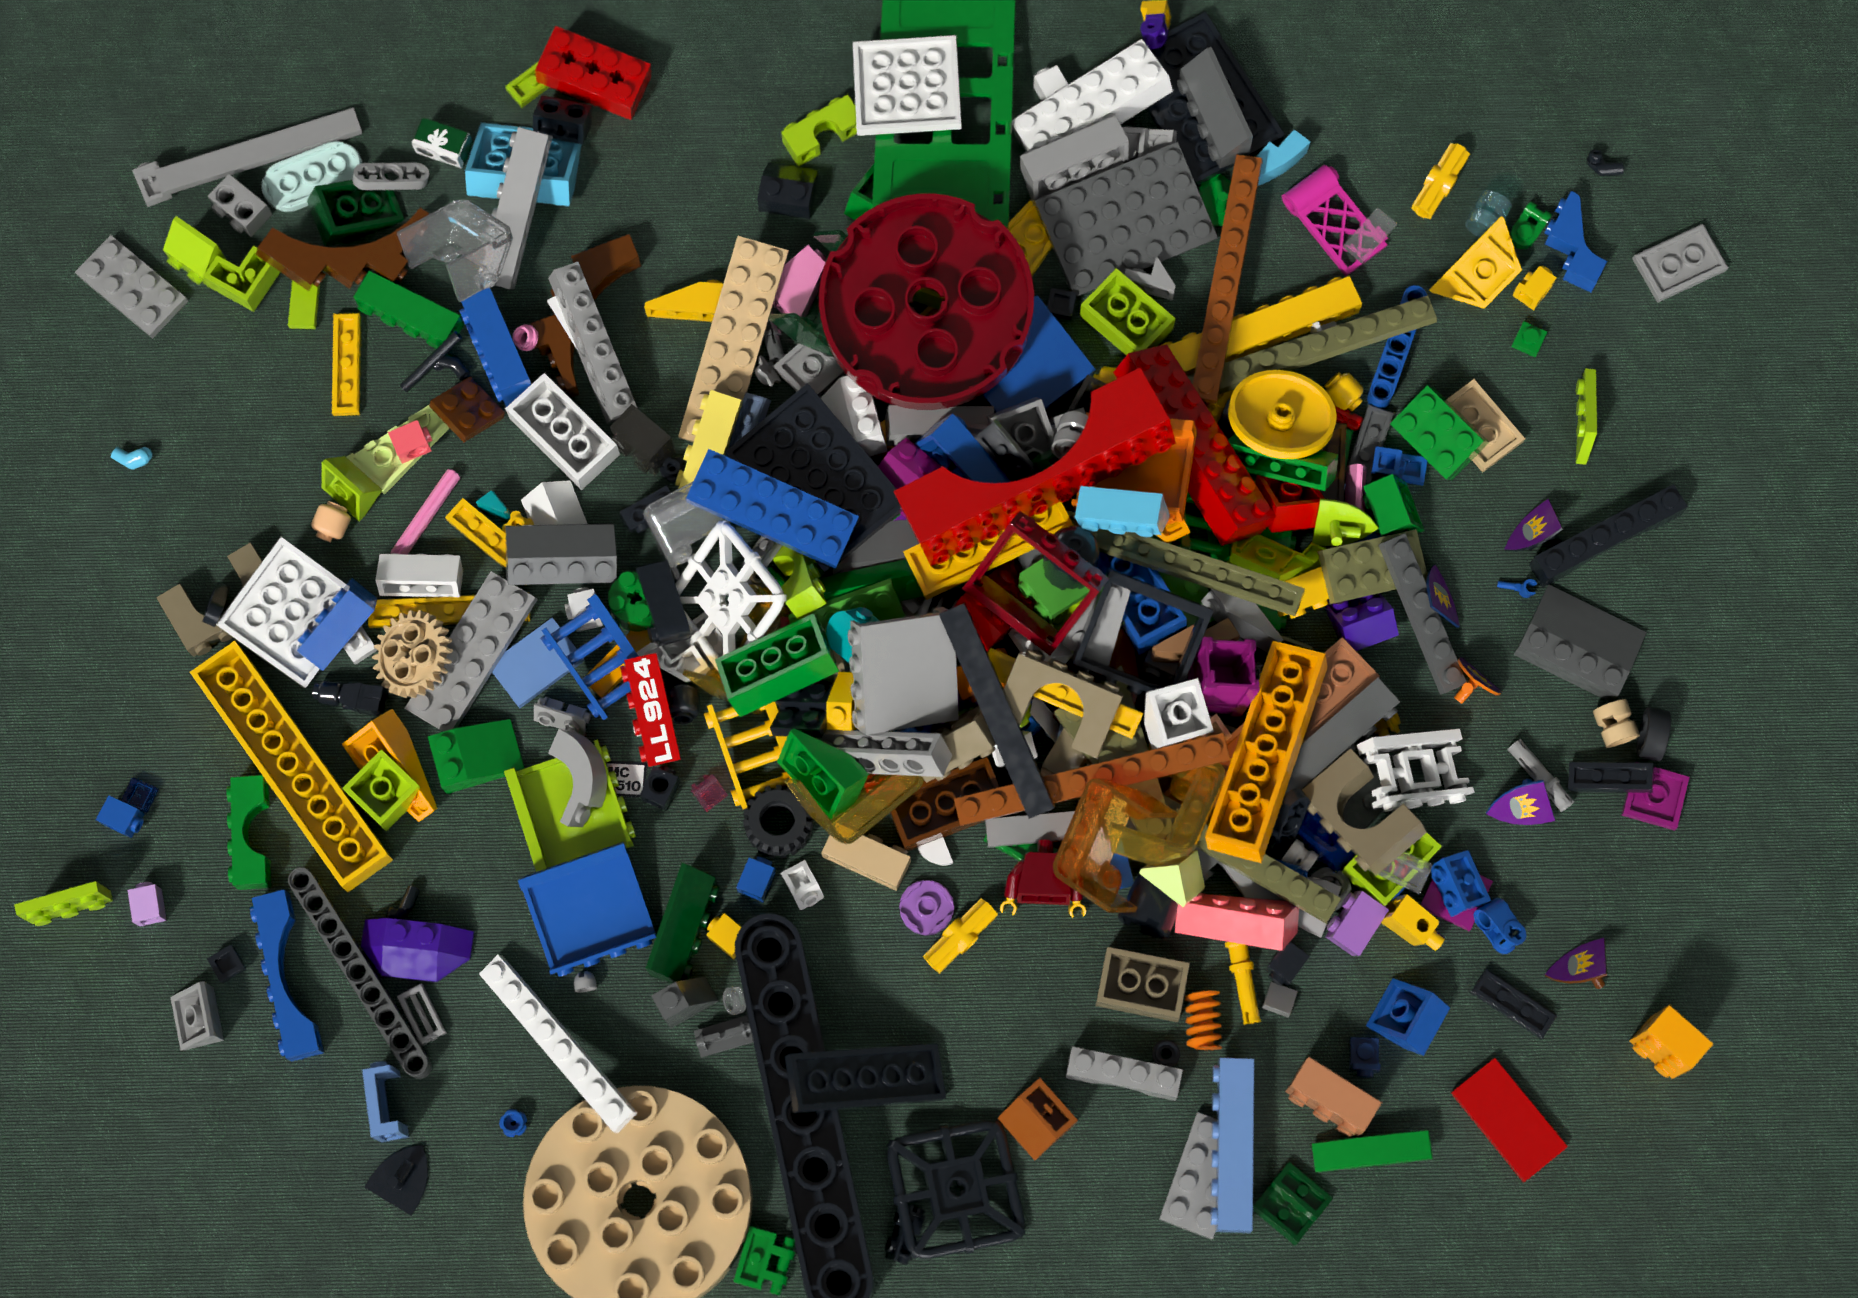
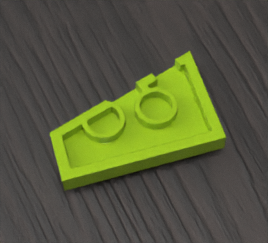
M1585 368L1582 379H1578L1576 384V394L1579 395L1576 407V415L1578 416L1576 464L1584 465L1587 464L1597 435L1596 369Z

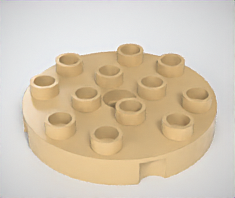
M652 1086L617 1088L637 1112L619 1133L613 1132L586 1100L580 1102L566 1112L546 1133L532 1158L527 1173L523 1201L524 1220L532 1249L538 1261L552 1280L573 1298H701L711 1291L729 1272V1266L737 1255L741 1244L745 1243L750 1226L753 1201L752 1185L747 1164L737 1142L722 1122L707 1108L685 1095L668 1089ZM635 1183H637V1186L647 1187L652 1194L656 1193L657 1199H654L652 1209L646 1214L644 1219L630 1215L625 1208L621 1209V1203H623L626 1192Z

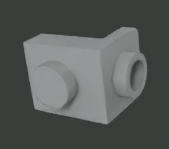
M157 161L143 163L138 168L132 170L148 207L172 198L171 194L163 196L154 172L155 169L160 168Z

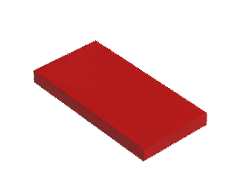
M1496 1058L1492 1059L1451 1092L1452 1096L1522 1182L1527 1181L1568 1147Z

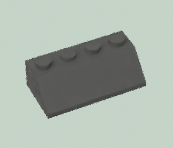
M1212 47L1206 48L1181 68L1177 85L1181 94H1186L1189 101L1187 106L1191 116H1196L1199 124L1197 127L1201 138H1206L1209 144L1208 153L1211 160L1216 161L1219 168H1223L1235 163L1236 155L1249 156L1253 135Z
M892 519L841 561L836 569L833 568L832 574L906 559L903 551L919 544L908 521H893Z
M614 524L505 526L506 580L508 585L614 583L617 580Z

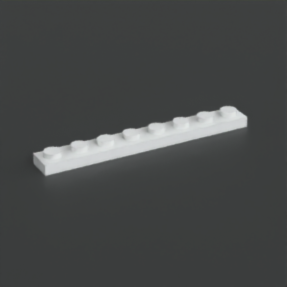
M498 954L479 975L613 1132L619 1133L637 1114L635 1109L502 955Z

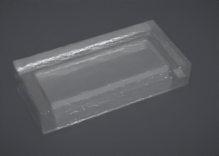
M1377 207L1344 244L1343 248L1363 264L1397 226V223Z

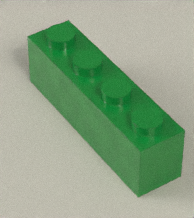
M368 271L354 295L358 309L368 316L375 314L381 317L380 320L388 326L394 327L397 325L413 338L420 336L426 339V343L435 349L454 331L460 333L464 326L460 315L371 271Z
M1236 434L1228 440L1248 473L1323 491L1336 479L1339 454L1319 450L1303 458L1279 459L1263 455L1251 449Z

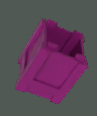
M1213 637L1202 638L1188 673V681L1198 678L1208 713L1230 714L1231 717H1241L1260 691L1259 680H1256L1254 660L1256 640L1225 641L1213 640Z

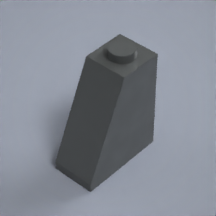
M706 977L676 981L651 995L670 1029L719 1002Z

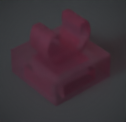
M705 774L703 776L704 781L698 786L694 783L691 785L693 789L691 792L706 812L728 796L713 774L711 776Z

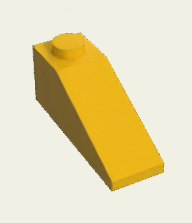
M718 280L698 282L647 301L644 306L647 317L712 322L723 283Z

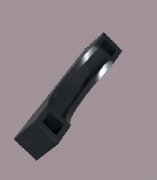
M1673 484L1536 555L1529 566L1542 588L1611 548L1680 517L1688 506Z

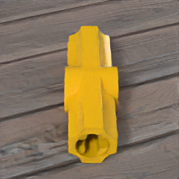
M1450 143L1439 163L1435 164L1423 184V189L1418 194L1411 208L1418 216L1431 219L1443 198L1449 195L1457 181V175L1470 155L1462 145Z
M980 898L961 918L958 917L947 927L942 937L926 952L923 958L940 974L960 953H965L977 941L978 935L998 916L997 912L988 902Z

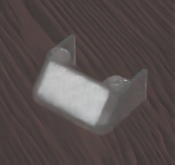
M468 200L454 201L397 232L404 255L408 259L409 268L413 269L433 257L439 261L450 262L446 264V268L459 302L496 284L500 278L513 240V235L508 225Z
M693 482L651 503L643 513L655 543L664 560H667L676 581L680 577L676 565L683 564L689 559L692 554L690 544L707 536L718 521H725V519L686 502V497Z

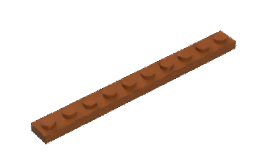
M1236 155L1193 380L1194 388L1205 403H1218L1262 168V158Z
M1220 733L1044 776L1043 780L1053 802L1058 803L1231 761L1225 734ZM1014 784L954 799L960 826L1025 811Z

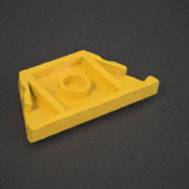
M1500 216L1429 290L1438 295L1485 308L1522 271L1505 219Z

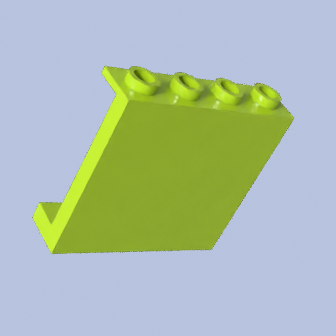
M598 739L594 740V746L599 751L606 769V796L602 808L591 807L590 817L583 827H568L560 822L573 791L572 774L567 765L561 760L554 758L516 771L515 768L504 771L536 872L623 841L626 848L634 846L631 838L636 837L632 822L626 823L623 813L628 810L623 796H617L615 787H618L619 783L615 771L609 772L606 763L611 761L606 746L601 747Z

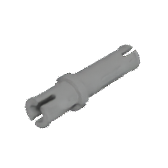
M1519 739L1507 749L1535 782L1544 781L1549 799L1553 801L1561 813L1575 802L1559 784L1560 780L1557 777L1554 778L1522 739Z

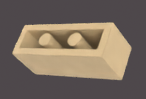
M835 823L821 852L822 857L897 891L911 863L910 856H907L908 851L896 845H893L892 848L882 844V839L872 834H868L867 837L857 833L858 829L848 823H843L842 826Z

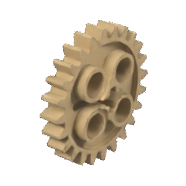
M409 610L408 615L399 613V620L391 618V627L383 626L386 634L384 636H377L381 640V644L374 645V648L379 650V652L372 656V659L378 660V664L373 669L380 671L376 678L383 681L381 686L398 696L416 698L417 694L425 696L426 689L433 691L434 681L442 683L439 675L440 673H448L444 665L452 663L446 657L447 654L453 652V649L447 648L452 639L446 637L449 630L442 627L443 621L436 619L434 615L420 610L418 612Z

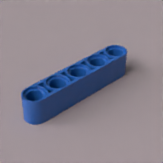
M1410 286L1405 290L1400 304L1409 302L1408 298L1418 299L1427 296V293L1420 286ZM1416 329L1387 339L1367 395L1369 405L1385 409L1390 404ZM1398 344L1403 348V351H1395L1391 345ZM1389 367L1394 370L1395 374L1388 375L1383 371V368ZM1378 390L1383 391L1387 397L1378 398L1374 392Z

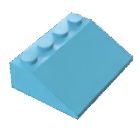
M480 124L465 169L467 195L497 198L498 187L500 183H504L506 173L503 172L504 163L507 157H511L513 147H510V139L513 131L517 132V126ZM521 127L533 131V128ZM552 139L536 203L570 206L575 188L581 144Z

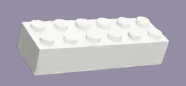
M1141 39L1013 119L1011 126L1015 137L1024 150L1027 151L1031 148L1037 149L1047 145L1052 139H1061L1068 136L1078 128H1087L1094 125L1101 118H1110L1116 115L1121 124L1173 92L1170 78Z

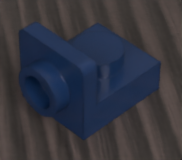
M1351 1037L1349 1072H1357V1077L1361 1078L1374 1077V1073H1378L1381 1070V1064H1379V1038Z

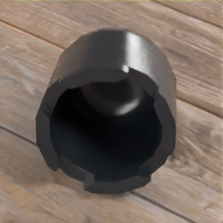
M1071 525L1063 527L1054 533L1059 541L1071 550L1076 551L1080 557L1097 568L1099 546L1096 538L1090 531L1082 529L1080 526ZM1045 555L1043 556L1044 574L1052 585L1061 590H1066V588L1082 589L1085 587Z
M1139 874L1134 880L1117 917L1126 926H1130L1132 922L1142 927L1140 930L1142 934L1158 939H1163L1164 936L1169 938L1176 920L1178 903Z

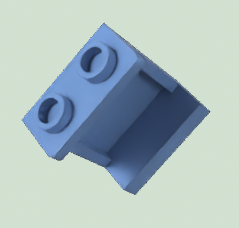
M385 1061L371 1063L370 1068L362 1070L371 1137L380 1142L409 1138L408 1126L399 1121L390 1122L385 1080L401 1077L400 1071L392 1065H387Z

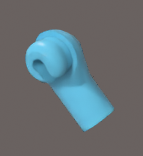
M116 447L111 454V458L129 469H136L149 462L152 458V451L147 447H142L128 453Z

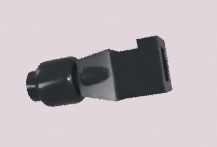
M324 680L321 683H315L312 695L321 704L339 706L341 704L343 709L352 710L359 714L381 716L384 714L389 692L383 686L378 685L373 686L362 683L342 684Z

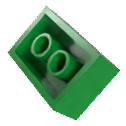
M1429 385L1390 423L1446 480H1453L1489 443L1434 387Z

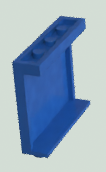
M1037 295L1034 297L1032 327L1023 353L1010 372L996 386L983 394L982 397L989 406H994L995 413L1035 397L1042 399L1044 408L1047 410L1091 377L1096 369Z
M624 841L518 879L549 964L550 974L557 973L558 977L574 971V966L584 964V967L595 965L600 962V957L610 954L611 958L627 953L625 948L636 945L637 949L653 944L652 939L656 938V932Z

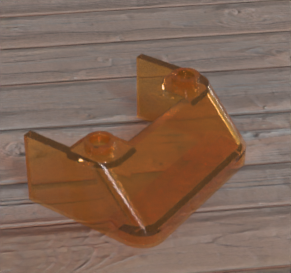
M1103 778L1091 779L1084 788L1055 857L1053 871L1058 879L1108 913L1136 912L1137 906L1117 894L1122 883V876L1120 871L1110 864L1130 816L1137 820H1144L1148 817L1176 818L1178 813L1146 792Z

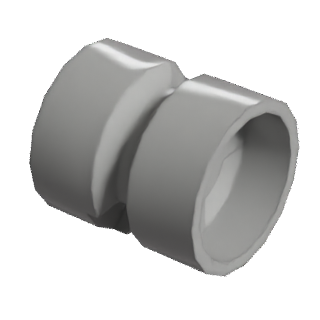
M1070 411L1064 413L1060 418L1057 433L1052 443V452L1058 459H1061L1073 447L1082 434L1088 420L1087 415L1081 412Z

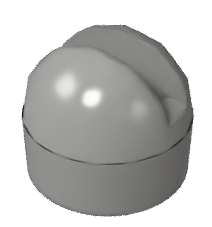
M585 971L584 976L581 972L577 973L574 978L575 992H589L597 989L596 979L591 972Z

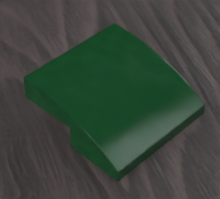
M1288 1162L1254 1204L1252 1210L1293 1245H1296L1333 1198L1293 1164Z

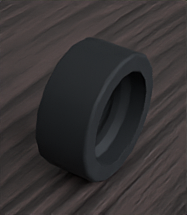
M1651 707L1646 708L1639 726L1640 736L1637 738L1636 753L1638 757L1661 761L1669 741L1671 729L1670 711Z

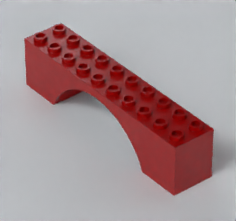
M1138 368L1091 392L1090 413L1082 434L1073 447L1059 461L1044 471L1013 482L982 483L962 478L942 466L895 490L894 494L930 566L946 562L951 556L959 552L970 550L975 544L985 539L996 537L1000 531L1006 529L1019 511L1027 516L1042 514L1050 506L1071 499L1074 494L1080 491V486L1095 487L1098 482L1108 477H1116L1122 470L1132 465H1139L1156 453H1163L1169 450L1176 442L1166 411L1142 369Z

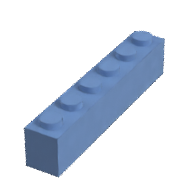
M1220 1058L1218 1065H1213L1212 1080L1213 1082H1218L1217 1093L1212 1095V1110L1217 1111V1122H1212V1139H1217V1150H1212L1211 1166L1216 1167V1179H1211V1196H1216V1208L1211 1207V1225H1216V1232L1250 1233L1252 1232L1254 1059Z

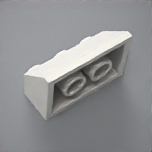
M848 376L839 378L821 397L822 401L869 457L888 452L873 396L855 384Z

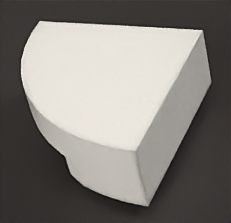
M943 837L918 846L920 854L928 861L941 866L953 864Z

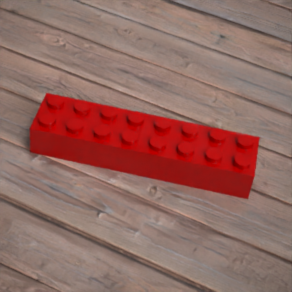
M1165 344L1128 353L1113 372L1118 379L1141 368L1169 419L1194 421L1197 434L1188 493L1221 546L1260 535L1276 518V515L1168 345Z

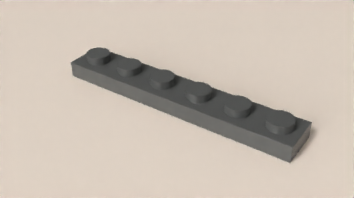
M1401 534L1378 544L1439 693L1445 694L1466 683V679L1457 662L1458 660L1440 616L1430 607L1426 582L1406 534Z

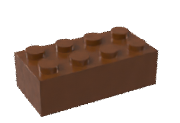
M988 757L972 762L963 769L951 770V773L940 781H937L935 778L927 783L925 781L886 795L885 800L902 845L906 851H910L923 844L985 822L984 820L960 826L954 799L999 788V784Z

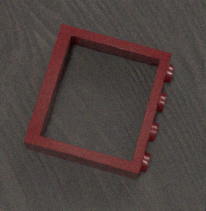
M1019 511L962 589L1051 656L1109 578L1100 569L1093 567L1080 557L1076 551L1071 550L1059 541L1054 534L1049 533L1038 525L1033 518ZM1014 533L1090 590L1059 631L985 575Z

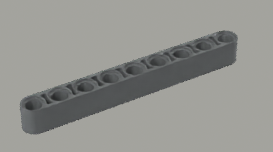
M294 869L288 877L290 888L402 1068L413 1078L423 1079L427 1077L432 1070L430 1058L420 1045L417 1037L322 885L308 869ZM303 876H308V885L304 888H298V880ZM322 898L323 906L317 911H312L313 901ZM331 921H337V929L333 933H326L327 924ZM344 944H351V952L347 956H340V948ZM360 966H364L366 968L365 976L361 979H355V970ZM374 989H379V999L375 1002H369V993ZM388 1012H393L395 1015L393 1023L383 1025V1016ZM402 1035H408V1045L405 1048L399 1049L397 1047L398 1038ZM417 1058H422L424 1061L423 1068L418 1072H413L411 1069L412 1062Z

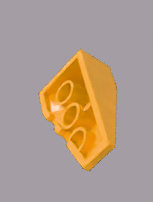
M393 709L375 718L342 743L358 768L362 769L382 749L420 786L407 809V812L418 822L438 809L408 730Z

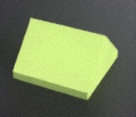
M1198 850L1161 853L1139 872L1182 907L1187 905L1205 888Z

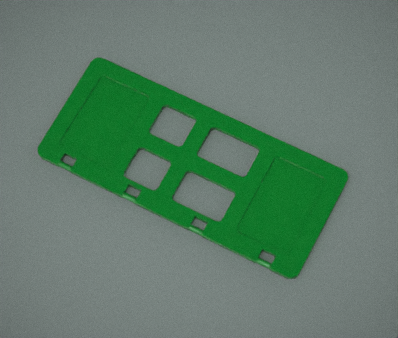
M882 0L880 40L956 35L957 47H991L993 49L991 77L958 78L959 97H989L991 99L990 142L988 144H953L951 142L952 130L933 131V141L930 144H897L894 142L895 133L876 134L872 208L891 199L906 195H949L975 204V211L990 221L999 220L1008 229L1015 0ZM998 57H1007V66H998ZM996 125H1005V135L996 134ZM994 194H1003V204H994Z

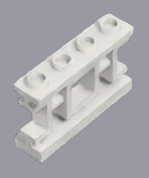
M1460 729L1372 737L1357 744L1359 755L1367 756L1364 759V763L1377 765L1382 787L1371 791L1372 796L1377 798V801L1372 803L1373 808H1384L1386 812L1396 810L1402 804L1406 805L1408 809L1422 806V803H1428V806L1431 807L1443 804L1445 800H1449L1450 804L1466 801L1465 796L1474 793V788L1467 787V784L1470 783L1469 778H1457L1452 755L1462 751L1461 746L1456 744V742L1462 740ZM1445 747L1436 752L1438 763H1436L1433 749L1428 748ZM1401 751V753L1392 756L1395 768H1392L1388 752ZM1420 759L1425 782L1414 783L1409 760ZM1439 774L1442 775V779H1443V783H1444L1445 789H1447V788H1455V789H1448V790L1433 791V789H1436V788L1442 786V785H1441V781H1440ZM1395 779H1398L1401 793H1412L1389 796V794L1398 791Z

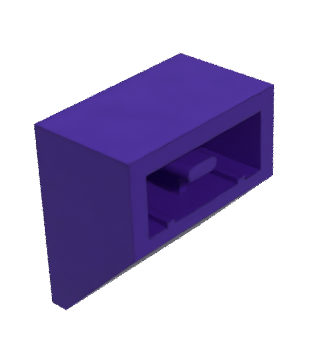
M1381 593L1330 604V601H1328L1329 604L1324 606L1338 640L1343 637L1355 651L1399 635L1394 610Z

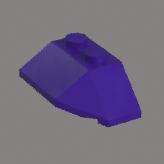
M391 918L368 919L364 923L361 948L382 976L438 982L471 959L474 932L437 923Z

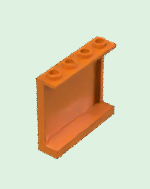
M1170 419L1176 444L1163 453H1156L1148 457L1139 465H1132L1122 470L1116 477H1108L1098 482L1095 487L1163 494L1170 513L1167 524H1173L1175 521L1183 522L1197 434L1194 421ZM1079 492L1076 495V499H1072L1071 502L1075 512L1077 508Z

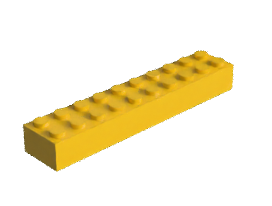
M233 641L190 671V674L343 889L350 892L393 861L236 641Z

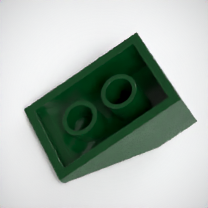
M352 180L315 186L307 200L324 246L347 243L404 221L393 190H362L357 188Z

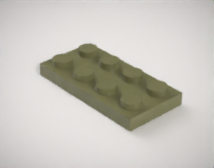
M1417 529L1318 551L1330 604L1396 590L1378 544L1404 533L1407 536L1424 580L1427 582V570Z

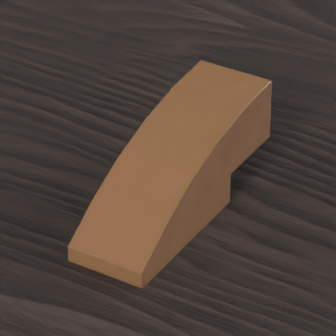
M1229 618L1206 629L1203 637H1213V640L1239 641L1240 634ZM1194 625L1153 646L1151 653L1152 661L1179 662Z

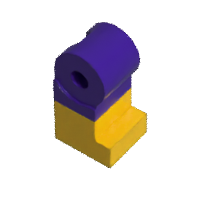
M1167 0L1142 1L1141 12L1144 20L1140 26L1142 38L1149 49H1156L1163 46L1167 39L1171 20Z

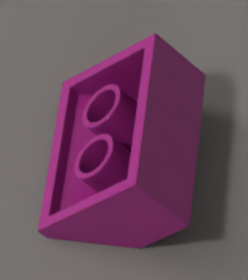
M905 438L887 453L878 467L895 488L899 489L942 466L909 439Z

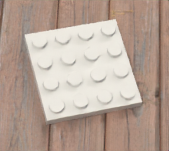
M956 35L853 42L857 136L961 129Z
M280 537L216 625L303 688H306L319 671V668L297 652L298 645L300 644L297 639L306 628L312 629L316 624L314 619L323 608L328 609L333 602V596L341 587L344 588L347 584Z

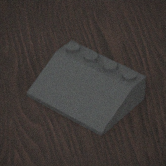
M1548 584L1514 655L1611 703L1619 696L1647 632Z

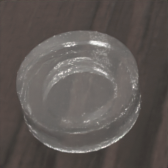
M739 986L726 988L723 993V1004L729 1014H740L746 1009L744 993Z

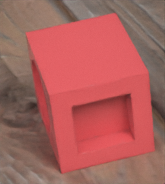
M418 420L388 432L402 464L432 451L429 442L433 440L427 426L422 428Z

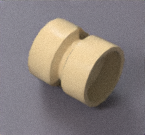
M1626 699L1608 703L1593 711L1597 725L1604 729L1601 735L1607 748L1622 745L1640 736L1635 721L1629 719L1632 712Z

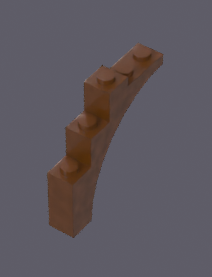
M420 207L408 222L393 233L374 242L355 247L330 248L311 245L293 239L272 227L258 246L256 255L307 291L313 285L318 287L326 276L323 271L349 289H351L354 283L359 285L368 273L364 269L393 283L395 281L400 283L408 272L405 268L408 259L405 257L414 246L411 240L416 234L419 236L423 234L429 225L426 222L429 213Z
M630 234L571 256L573 263L579 262L594 301L610 284L621 276L641 267L639 256ZM551 289L550 291H551L552 297H554V296H555L554 291H553V289ZM553 312L554 315L530 324L538 333V342L533 349L539 347L542 356L547 354L552 369L558 367L560 375L556 379L562 391L567 390L569 398L580 395L574 376L573 355L575 346Z

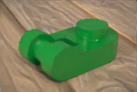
M1532 201L1526 206L1510 232L1513 246L1518 249L1530 248L1553 216L1548 211L1543 212L1536 208L1537 204ZM1530 216L1539 221L1536 226L1528 222Z

